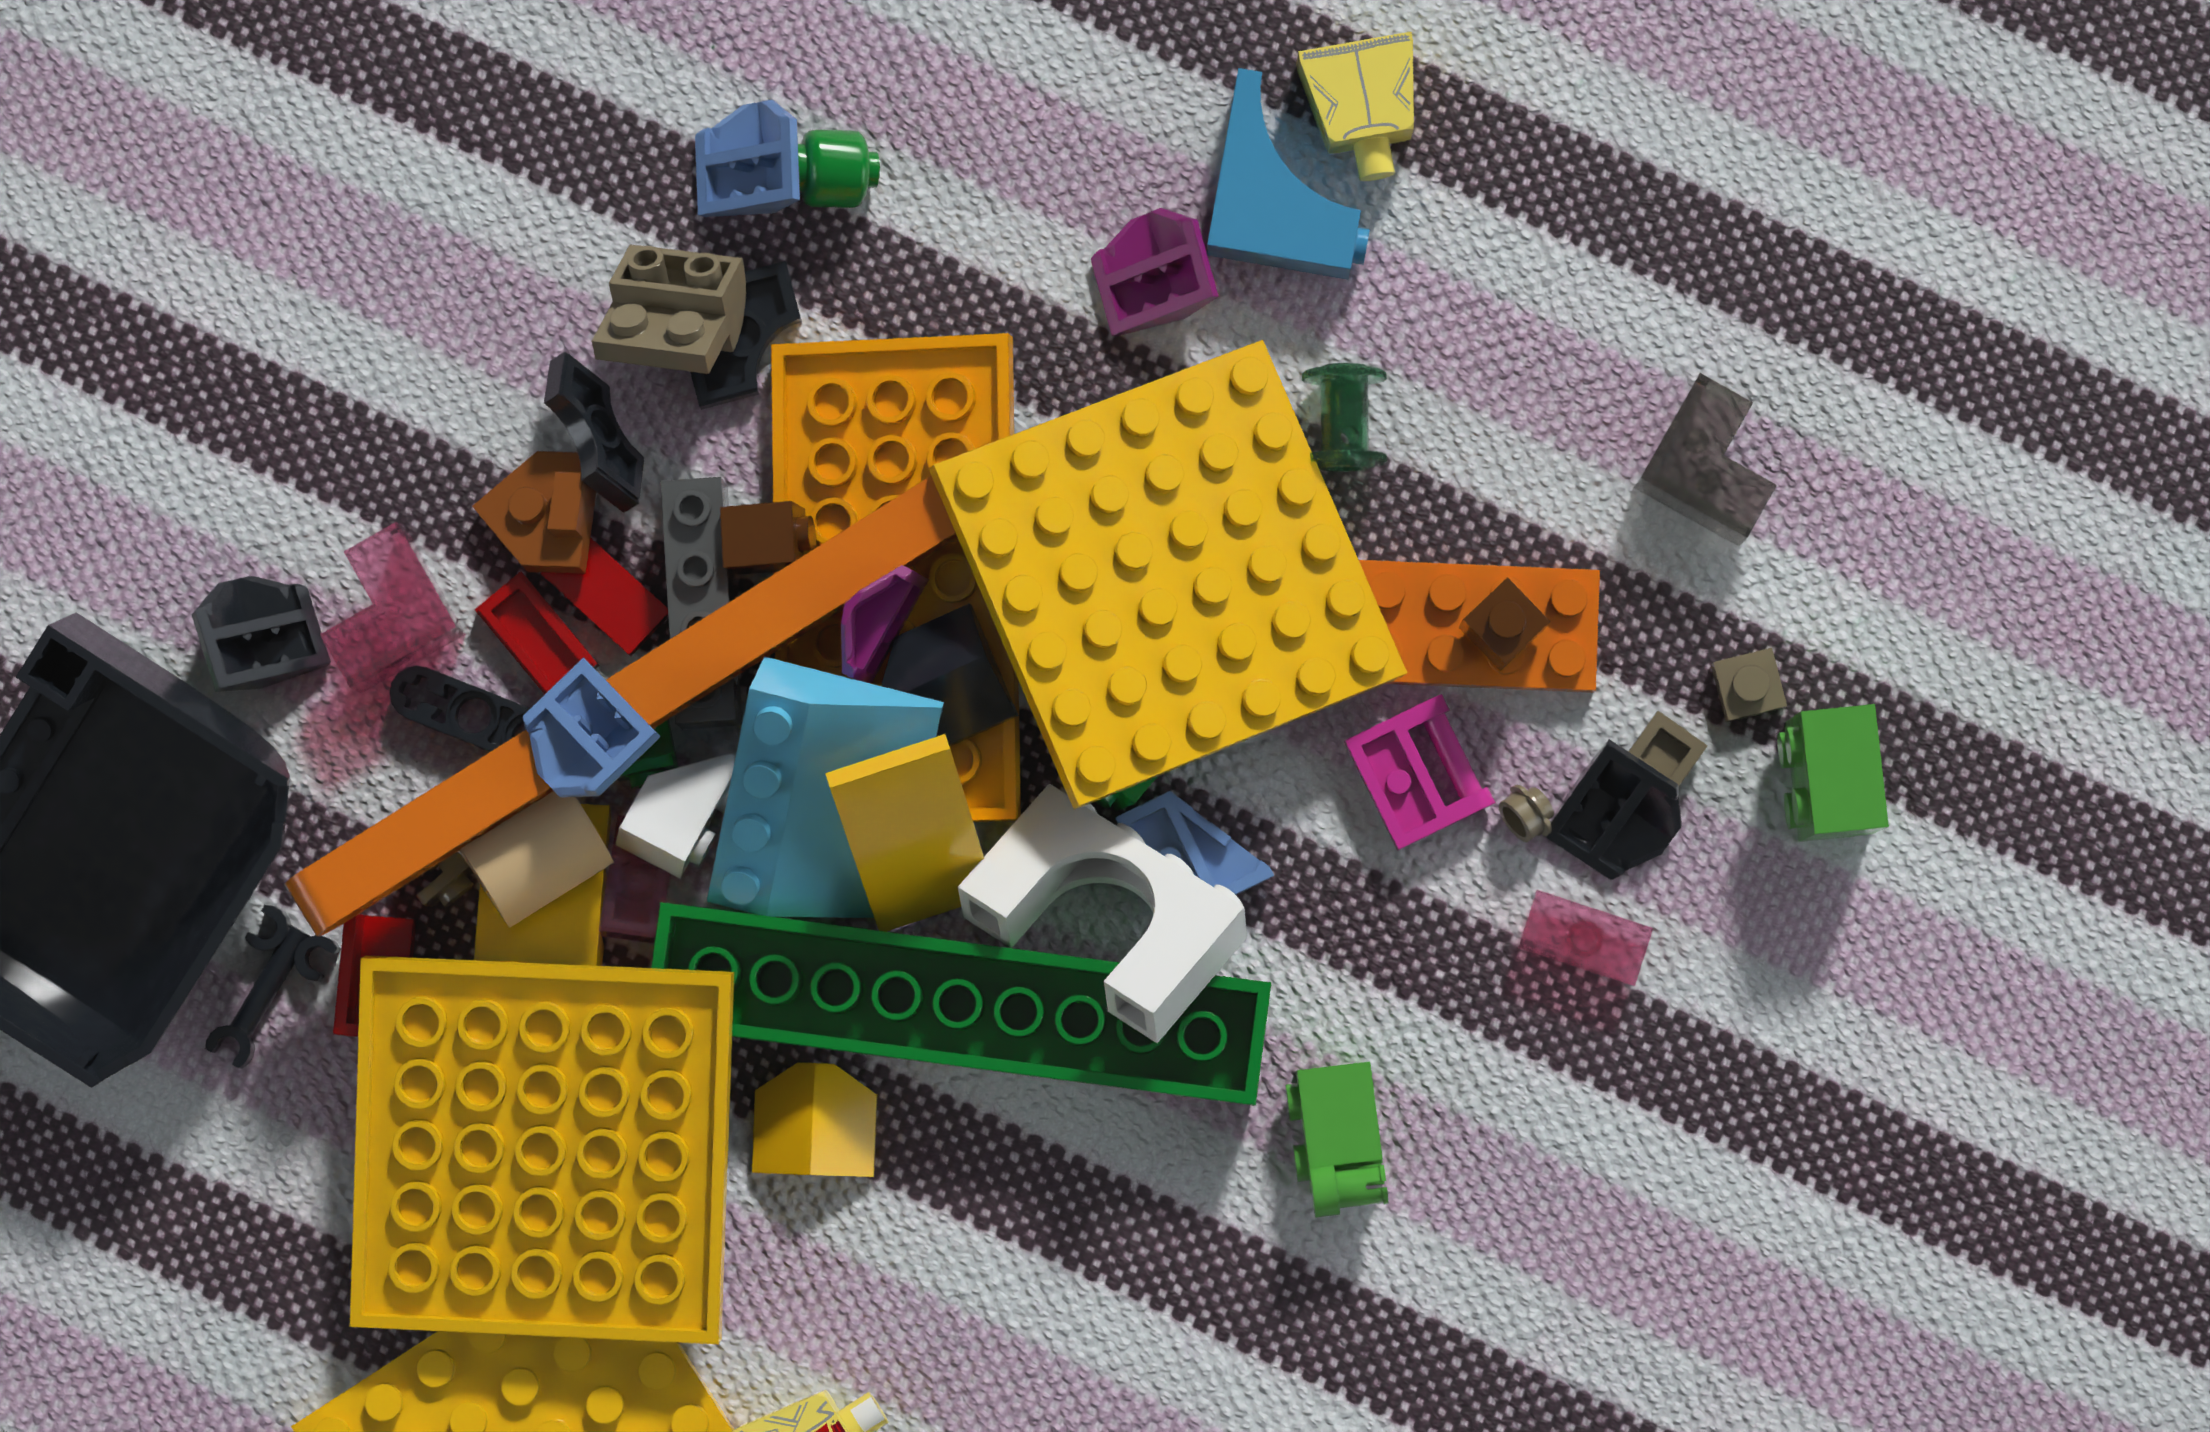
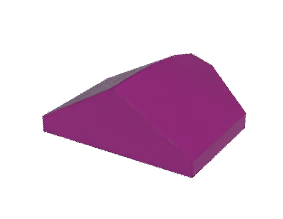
M1159 208L1131 219L1104 249L1098 250L1091 258L1111 336H1121L1186 319L1219 297L1198 220L1164 208Z
M901 565L859 590L844 603L841 620L843 674L855 680L870 684L873 682L892 648L894 638L899 635L927 585L928 578Z

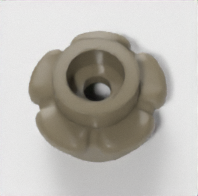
M1513 785L1510 788L1511 793L1499 803V812L1506 826L1523 842H1529L1537 835H1549L1551 832L1549 819L1554 816V810L1548 798L1536 787H1531L1527 790L1521 785Z

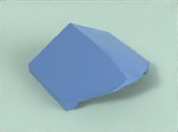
M774 100L742 105L714 127L705 128L695 135L698 216L776 213L800 200L797 119Z
M584 657L523 715L524 726L530 736L537 774L560 798L600 796L661 737Z

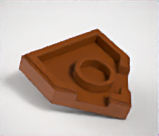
M535 452L472 506L527 572L586 574L596 491L581 480V465L578 452Z

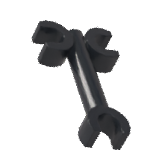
M264 905L261 910L265 915L272 917L277 924V930L273 937L262 939L259 935L248 932L245 936L249 945L257 950L274 951L231 1024L217 1027L206 1039L205 1049L216 1053L224 1039L234 1037L240 1045V1050L232 1065L239 1069L247 1066L254 1057L255 1045L251 1036L294 964L301 976L311 981L321 982L325 975L311 967L309 963L310 953L318 947H322L336 955L341 950L337 942L329 937L310 936L301 929L291 925L290 918L286 912L276 906Z

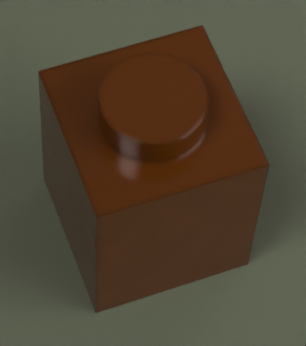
M793 501L720 507L723 568L737 575L780 571L816 548L814 520L812 516H806L805 508Z
M1507 577L1462 620L1459 628L1501 671L1545 630L1550 621Z

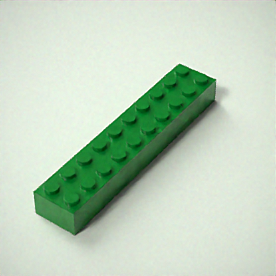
M660 902L651 968L734 972L732 1037L1251 1106L1256 1105L1271 991V982L1215 975L1160 1041L1156 1043L1108 1012L1104 980L1120 962Z

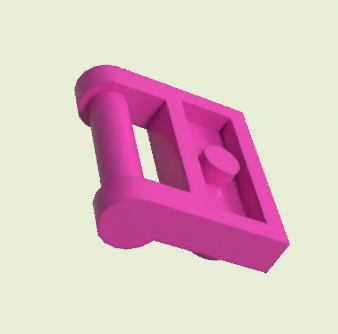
M1442 694L1344 741L1397 851L1496 803L1489 788L1485 787L1482 789L1445 715L1450 709ZM1424 725L1460 800L1448 806L1444 805L1408 732L1418 726Z

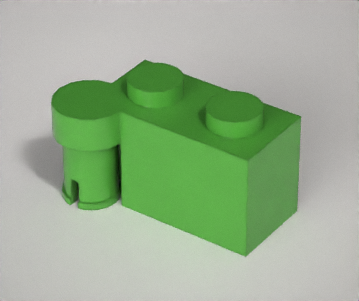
M1370 1061L1295 1071L1297 1083L1285 1085L1290 1121L1301 1120L1304 1144L1293 1145L1297 1182L1309 1181L1315 1218L1340 1215V1208L1381 1203L1383 1205L1388 1204L1387 1187L1366 1188V1186L1385 1184L1384 1181H1386L1384 1165L1381 1164L1383 1163Z

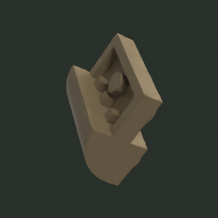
M629 245L609 282L613 302L591 341L595 359L709 374L720 351L733 352L739 339L746 302V278L743 259L710 253Z

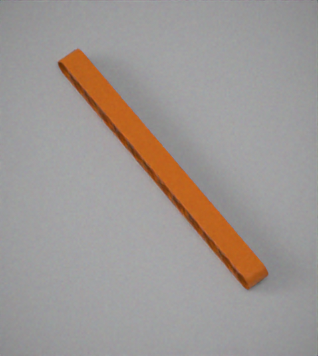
M932 476L607 678L606 681L654 729L761 662L764 656L769 657L843 610L844 603L859 590L901 565L908 568L912 567L958 538ZM524 730L287 880L284 884L316 936L320 937L349 921L454 855L467 844L553 792L552 788L537 774L529 732Z

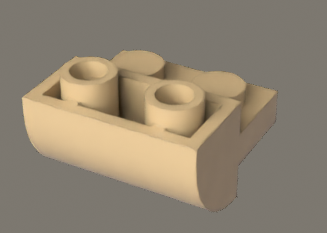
M554 791L467 844L459 851L509 928L614 863L604 842L577 798H560Z

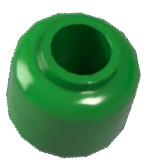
M810 130L804 135L801 143L798 144L800 195L807 206L855 208L862 204L868 188H877L880 177L879 155L877 152H869L866 140L860 132Z

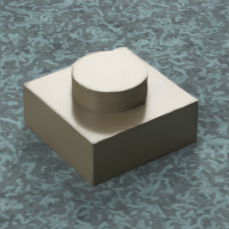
M1772 648L1716 661L1711 664L1726 723L1787 707Z
M1657 711L1628 752L1676 782L1679 787L1708 745L1663 713Z

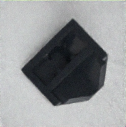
M255 576L220 582L191 614L215 692L262 689L327 667L331 663L307 586L301 584L288 585Z
M966 604L894 638L881 686L944 702L937 736L945 734L949 746L1019 716L972 604Z
M1608 739L1576 780L1550 821V834L1544 837L1608 879L1613 880L1623 875L1625 871L1662 855L1680 830L1682 821L1678 784Z

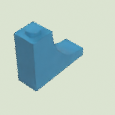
M1238 68L1207 243V256L1348 280L1352 263L1364 265L1370 229L1358 227L1361 210L1346 207L1326 199L1303 184L1289 170L1275 150L1263 119L1261 106L1262 72Z

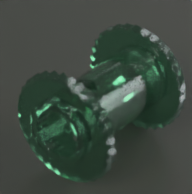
M1333 363L1310 368L1302 373L1303 382L1311 385H1320L1321 451L1310 453L1311 461L1316 462L1319 469L1330 472H1358L1380 467L1387 462L1386 453L1369 451L1368 385L1386 381L1387 373L1384 370L1358 363ZM1341 434L1348 438V444L1343 442Z

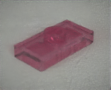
M618 815L611 853L614 863L609 865L599 932L602 937L655 944L660 902L667 903L671 874L615 845L619 827L625 818L624 815Z
M1536 890L1517 949L1634 987L1653 928Z

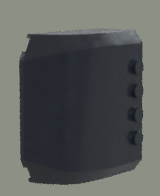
M76 612L46 627L16 675L17 679L30 687L0 734V1030L92 1088L153 1052L284 846L290 775L286 763L280 754L253 728L174 674Z

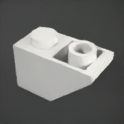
M729 753L649 775L619 827L615 845L678 878H681L689 862L700 866L716 836L714 832L708 830V827L717 811L725 812L736 755Z

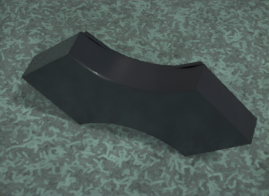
M786 261L745 271V312L741 332L734 351H720L709 374L690 372L701 410L759 395L758 369L766 348L783 330L802 322Z
M563 352L550 361L544 404L561 420L575 444L581 465V480L625 513L639 504L644 457L628 441L616 420L611 405L610 386L570 354Z

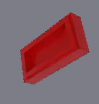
M591 537L586 574L541 573L630 657L669 617L668 608Z
M521 571L474 609L544 695L583 657L594 669L600 666Z

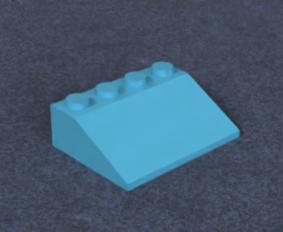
M764 656L748 692L707 902L770 917L874 918L825 773L936 737L944 702Z

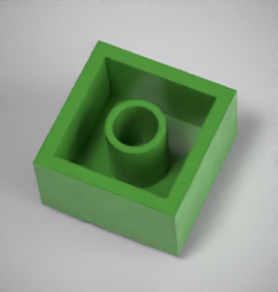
M1875 704L1801 711L1785 722V732H1779L1777 735V747L1781 768H1790L1793 789L1792 792L1784 794V810L1788 829H1797L1798 841L1872 835L1888 828Z

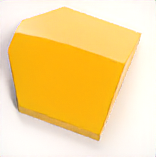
M794 1064L755 1090L752 1173L874 1177L877 1094L835 1064Z

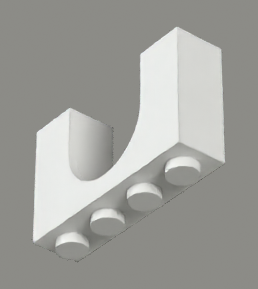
M1048 784L984 856V859L976 865L958 886L963 917L1012 948L1057 897L1070 889L1092 883H1108L1133 891L1149 905L1154 914L1147 931L1104 980L1108 1012L1158 1043L1247 938L1244 906L1232 891L1221 885L1212 887L1196 877L1183 860L1172 854L1163 856L1147 846L1134 829L1123 823L1114 825L1098 815L1091 804L1074 810L1068 795L1053 785Z

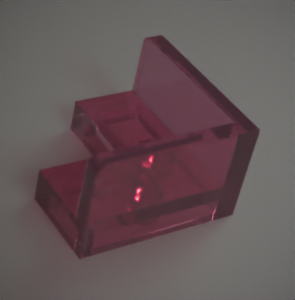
M395 522L344 551L373 604L321 633L320 636L350 688L363 693L399 673L406 667L413 665L466 635L411 535L401 524Z

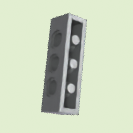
M722 477L660 481L670 639L735 599L733 572L723 568L720 507L729 506L728 486ZM739 675L676 714L675 724L682 730L742 726Z

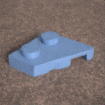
M1171 791L1115 817L1117 824L1123 823L1134 829L1142 837L1145 844L1163 856L1172 854L1183 860L1196 877L1212 887L1221 885L1237 895L1274 877L1271 868L1249 853L1232 840L1229 835L1203 818Z

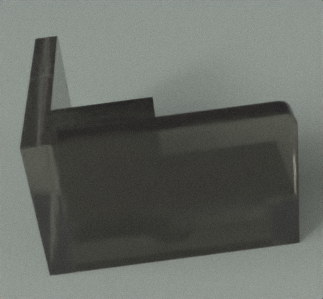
M1699 373L1634 488L1731 543L1740 546L1748 538L1777 486L1775 483L1724 456L1753 402Z

